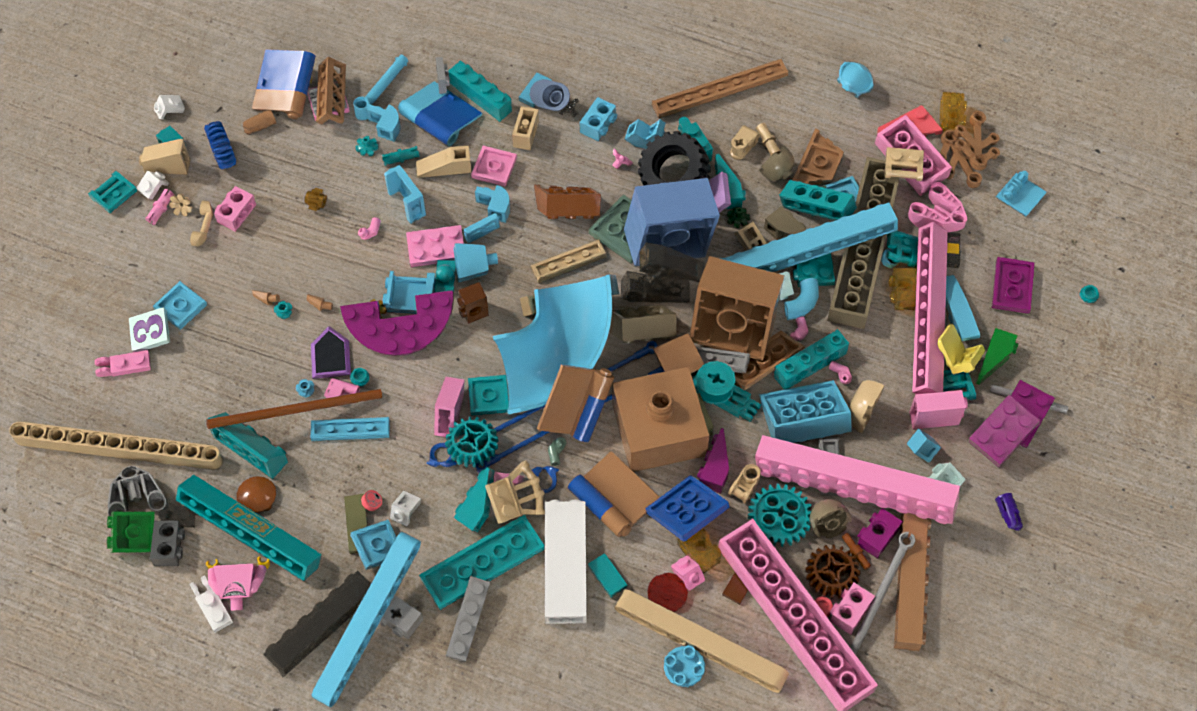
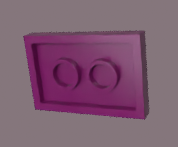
M997 257L991 308L1026 314L1030 313L1035 262Z
M1019 380L1011 397L1040 420L1039 425L1021 444V446L1027 448L1055 398Z

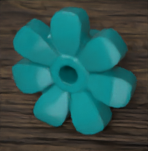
M365 136L362 139L359 138L357 140L358 145L355 146L356 151L360 152L362 156H365L366 153L369 156H373L374 151L378 150L377 140L375 138L370 140L369 136Z

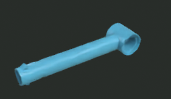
M404 55L395 58V62L365 97H357L354 100V112L357 119H368L366 109L369 104L373 105L403 67L407 66L408 59Z

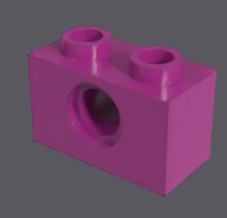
M883 508L879 513H873L868 521L870 525L867 528L863 527L857 536L859 537L858 544L860 547L877 559L899 531L903 522ZM874 530H880L883 534L878 535Z

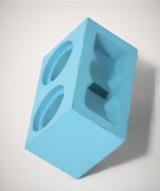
M597 97L580 121V133L599 141L602 136L606 135L609 125L613 124L617 118L616 105Z

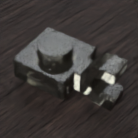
M175 506L174 512L159 510L160 521H179L182 528L195 527L196 513L185 506Z

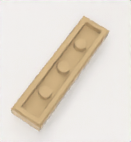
M596 240L533 264L531 269L538 283L606 258L607 254L600 240Z

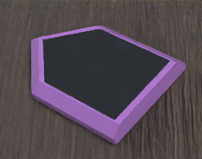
M330 326L311 343L313 379L351 375L349 340Z

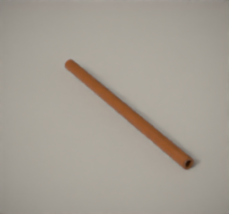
M381 389L211 418L206 419L208 429L375 400L382 398Z

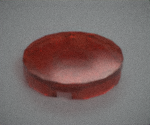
M668 572L657 575L650 581L647 596L648 600L672 612H676L685 605L688 589L677 574Z

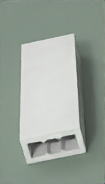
M577 499L570 500L569 502L551 500L545 502V624L586 623L585 501Z

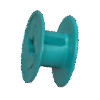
M712 361L704 364L697 373V394L700 393L702 400L710 404H722L728 401L734 392L735 373L730 366L723 362Z

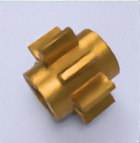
M314 188L312 191H307L305 204L309 205L308 209L317 211L325 207L327 195L323 194V189Z

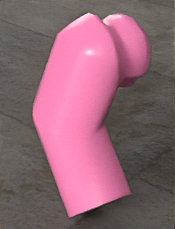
M804 316L796 318L798 328L790 334V337L796 341L803 340L808 334V327Z

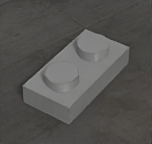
M436 57L439 93H447L446 86H450L449 75H446L448 74L447 64H443V57Z

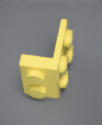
M953 324L948 325L938 339V348L943 353L946 364L953 374L973 371L985 352L983 344L965 349Z

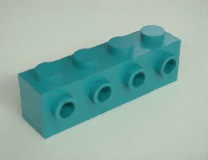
M460 60L448 70L450 84L499 122L512 112L510 96L507 93L501 92L495 84L488 82L482 74L475 72L469 64H465Z

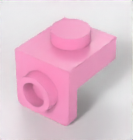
M688 555L671 565L673 572L683 580L689 591L705 581L699 564Z

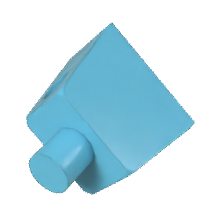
M456 243L453 247L458 282L487 275L489 271L488 265L498 264L497 253L486 254L485 245Z

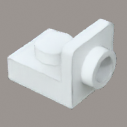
M403 491L392 503L390 519L407 526L410 523V516L420 505L421 498Z

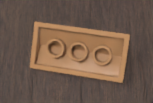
M779 331L770 338L763 361L750 358L746 373L734 372L736 379L734 385L747 390L774 371L776 365L805 349V346L783 331Z

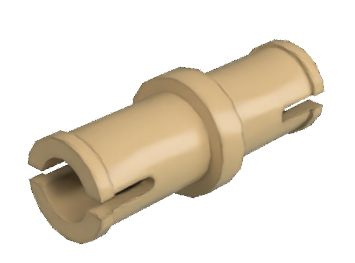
M766 123L759 124L756 130L760 133L763 146H766L770 156L775 152L778 154L781 150L775 142V136L771 135Z

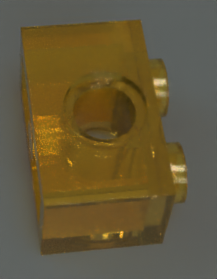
M894 268L892 276H889V287H892L890 302L894 303V310H916V268Z
M704 528L685 542L679 538L677 540V545L685 556L688 555L699 564L703 574L720 564L722 554L720 548L716 544L713 545L709 540L710 536ZM702 546V547H704L706 550H705V551H698V550L696 549V547Z

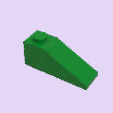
M995 328L976 384L980 385L1009 360L1011 353H1016L1019 343H1016L1018 335Z

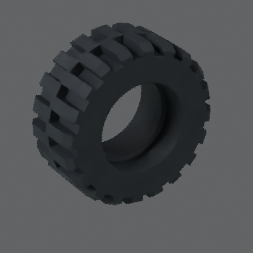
M674 131L673 134L665 132L662 137L659 135L654 137L655 140L653 142L649 141L646 144L647 149L642 150V158L638 160V165L640 166L638 168V175L641 177L640 180L644 186L708 178L709 180L710 178L708 175L711 172L710 160L705 150L694 137L687 133L681 134L680 131ZM675 155H685L689 158V167L681 178L675 181H663L660 179V169L668 158Z

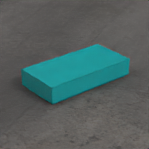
M605 553L588 563V567L610 598L628 587Z

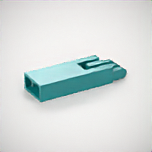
M697 374L693 378L695 389L697 383ZM734 385V392L731 397L733 402H738L737 405L729 400L722 404H714L737 418L740 416L750 422L753 420V416L757 414V410L761 408L760 403L751 399V393Z

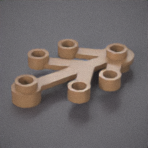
M974 111L970 117L974 138L966 131L963 125H957L954 129V134L957 137H963L974 149V152L963 139H958L954 144V148L957 151H963L970 158L969 163L972 168L982 171L987 167L988 160L996 159L1000 155V150L996 147H991L984 155L982 150L989 145H996L1000 138L998 134L991 133L988 138L982 141L981 126L986 120V115L981 111Z
M953 130L945 131L940 139L943 144L940 154L947 160L946 155L951 148L953 152L949 163L952 167L950 172L952 174L946 179L950 180L954 177L955 167L959 162L967 176L966 182L970 188L979 187L982 181L981 174L973 172L967 162L970 158L963 151H957L954 148V144L959 137L954 134ZM965 141L967 143V146L971 149L972 147L970 146V144L967 141Z

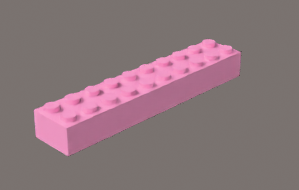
M762 435L755 455L756 465L764 477L779 478V480L786 483H798L805 488H817L824 493H836L842 498H855L861 503H874L878 507H889L904 514L908 512L922 519H934L941 524H953L959 503L960 486L764 435Z
M753 519L719 540L718 549L837 711H847L875 692L878 684Z

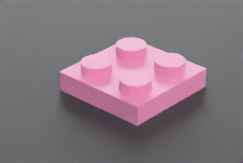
M482 146L471 177L506 187L516 163L517 154Z

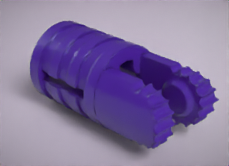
M1012 493L998 496L995 501L1002 518L1007 524L1006 526L1015 531H1021L1023 522H1021L1019 509Z

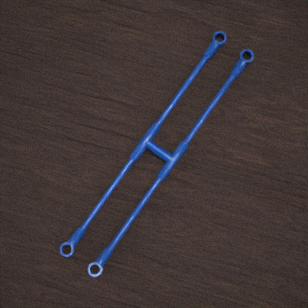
M649 341L646 347L607 369L612 372L635 359H639L647 354H655L653 349L649 347L654 346L656 348L658 345L655 341ZM660 366L655 370L649 372L648 375L664 372L662 366ZM612 394L607 396L605 403L612 400ZM545 405L528 410L494 429L499 432L544 408ZM541 431L506 451L495 454L494 457H490V462L483 461L485 465L483 468H479L480 464L477 463L476 471L480 473L486 467L500 461L501 458L550 432ZM469 438L470 443H473V445L475 446L474 441H471Z

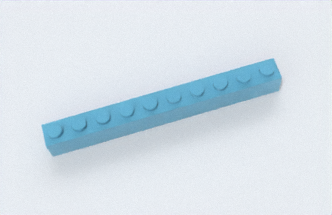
M890 203L880 204L874 208L862 210L856 214L844 216L839 220L826 222L821 226L809 228L803 232L791 234L785 238L773 240L767 244L755 246L750 250L737 252L732 256L720 259L776 272L897 231L898 219Z

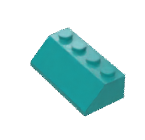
M224 412L208 419L228 416L229 414ZM240 423L210 429L216 440L272 480L288 463L286 452L281 447L273 446L267 437L263 435L260 437L256 434L255 429L249 425L245 426Z

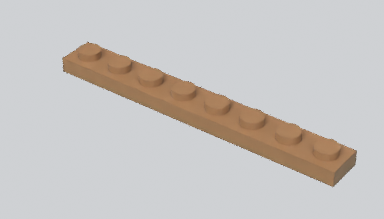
M782 59L653 100L652 107L659 119L787 77L788 70Z

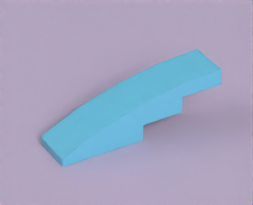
M954 275L946 276V309L949 312L948 319L955 326L961 341L980 338L975 318Z

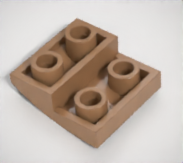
M688 333L653 349L664 372L689 367L690 372L693 373L704 365Z

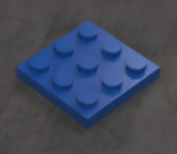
M690 475L645 509L650 517L685 542L730 508L727 500Z

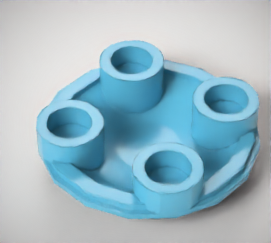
M687 645L670 651L664 658L663 668L666 677L671 683L680 687H689L701 680L705 672V662L702 655L693 646Z

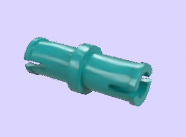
M415 146L404 150L397 149L396 152L382 154L384 166L397 162L404 163L405 160L419 158L418 147Z

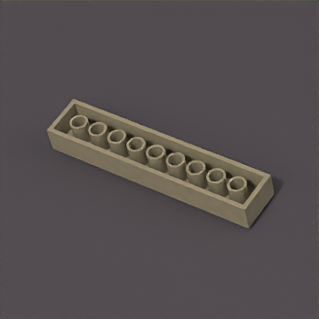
M871 157L866 158L856 199L857 208L853 214L886 203H890L893 209L900 178H885V160ZM891 167L892 170H902V168ZM887 234L844 249L827 321L865 329Z

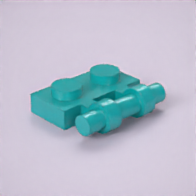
M900 231L888 233L887 248L893 249L894 252L888 251L886 258L891 259L895 263H905L908 267H917L918 237Z

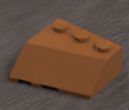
M534 184L537 209L547 216L548 219H558V216H565L567 219H576V216L594 219V216H600L601 194L593 188L569 186L566 187V190H563V187L550 185L549 189H544L540 187L541 185Z

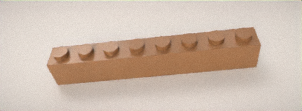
M907 512L906 514L901 513V521L903 522L900 528V535L903 532H909L908 538L903 539V543L908 545L911 542L909 537L913 534L915 544L911 549H907L898 567L894 648L919 651L926 642V632H923V625H926L927 613L924 612V605L927 606L928 593H925V586H928L929 574H926V567H929L930 555H926L927 548H930L931 537L927 536V531L931 529V519H922L915 514Z

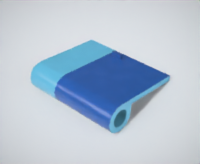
M435 81L409 98L402 100L398 106L399 113L447 146H452L456 142L461 129L482 116V112L447 90V93L440 94L438 83Z

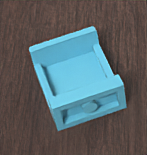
M398 165L385 172L384 176L388 194L390 196L396 192L402 194L406 218L411 224L426 216L423 195L403 168Z
M390 271L389 277H386L385 280L387 294H383V305H386L387 312L417 314L415 295L435 293V273L427 272V278L395 276L394 271Z

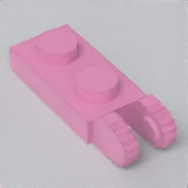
M148 350L110 356V358L95 359L96 366L110 365V368L102 367L96 369L95 373L98 377H114L151 370L150 353Z

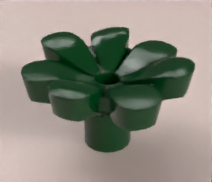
M734 207L733 210L727 212L729 217L727 223L729 225L734 223L735 228H740V224L746 226L750 220V214H747V209L744 207Z

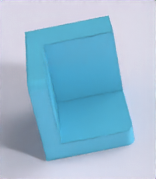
M919 428L907 442V445L914 454L929 463L941 449L933 437Z

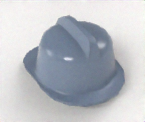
M541 79L532 85L530 98L535 105L541 108L559 111L569 103L570 93L566 85Z

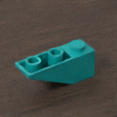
M488 467L479 473L478 481L467 491V498L458 505L455 510L456 514L453 517L474 532L480 531L490 514L491 501L485 485L493 483L495 471Z

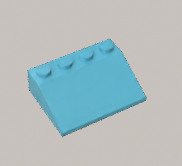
M834 380L759 394L772 438L795 443L852 432L851 411Z

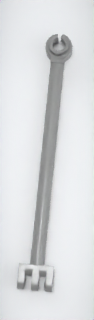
M903 532L899 536V548L850 647L855 655L907 549H911L915 544L913 534L909 537L910 544L905 545L903 543V539L908 538L909 532Z

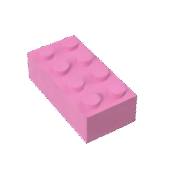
M906 115L877 134L875 145L885 156L887 147L924 150L922 181L905 178L920 196L929 191L933 183H941L949 177L952 169L950 164ZM902 168L903 171H915V172H916L915 169H904V168Z

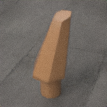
M252 290L253 296L266 305H272L273 302L280 301L278 294L272 295L271 292Z
M307 294V301L319 311L323 309L332 310L333 303L324 301V298Z

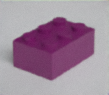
M1008 395L969 438V443L1000 468L1039 425L1040 420Z

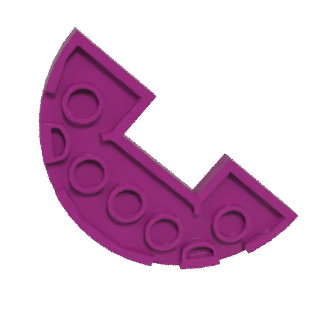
M451 290L415 295L417 314L381 319L378 301L340 306L346 327L362 345L380 354L391 356L408 355L426 348L427 345L442 334L452 315L454 292Z

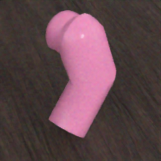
M372 218L369 228H360L358 231L360 238L368 240L376 236L381 220L379 218Z
M835 361L831 362L829 370L838 374L842 384H849L852 380L849 368Z

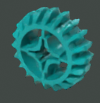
M469 416L468 421L461 418L460 424L454 422V428L449 427L445 446L448 455H451L453 461L457 460L458 465L464 462L466 468L469 464H472L475 468L477 463L483 466L484 460L490 462V456H495L494 450L498 449L497 443L499 442L496 436L497 431L493 429L491 423L487 424L485 419L480 422L478 416L475 420H472ZM463 434H465V436H464L462 439H460L459 442H457L458 439H459ZM469 438L471 441H474L475 446L473 445V443H470ZM487 442L485 447L479 451V448Z

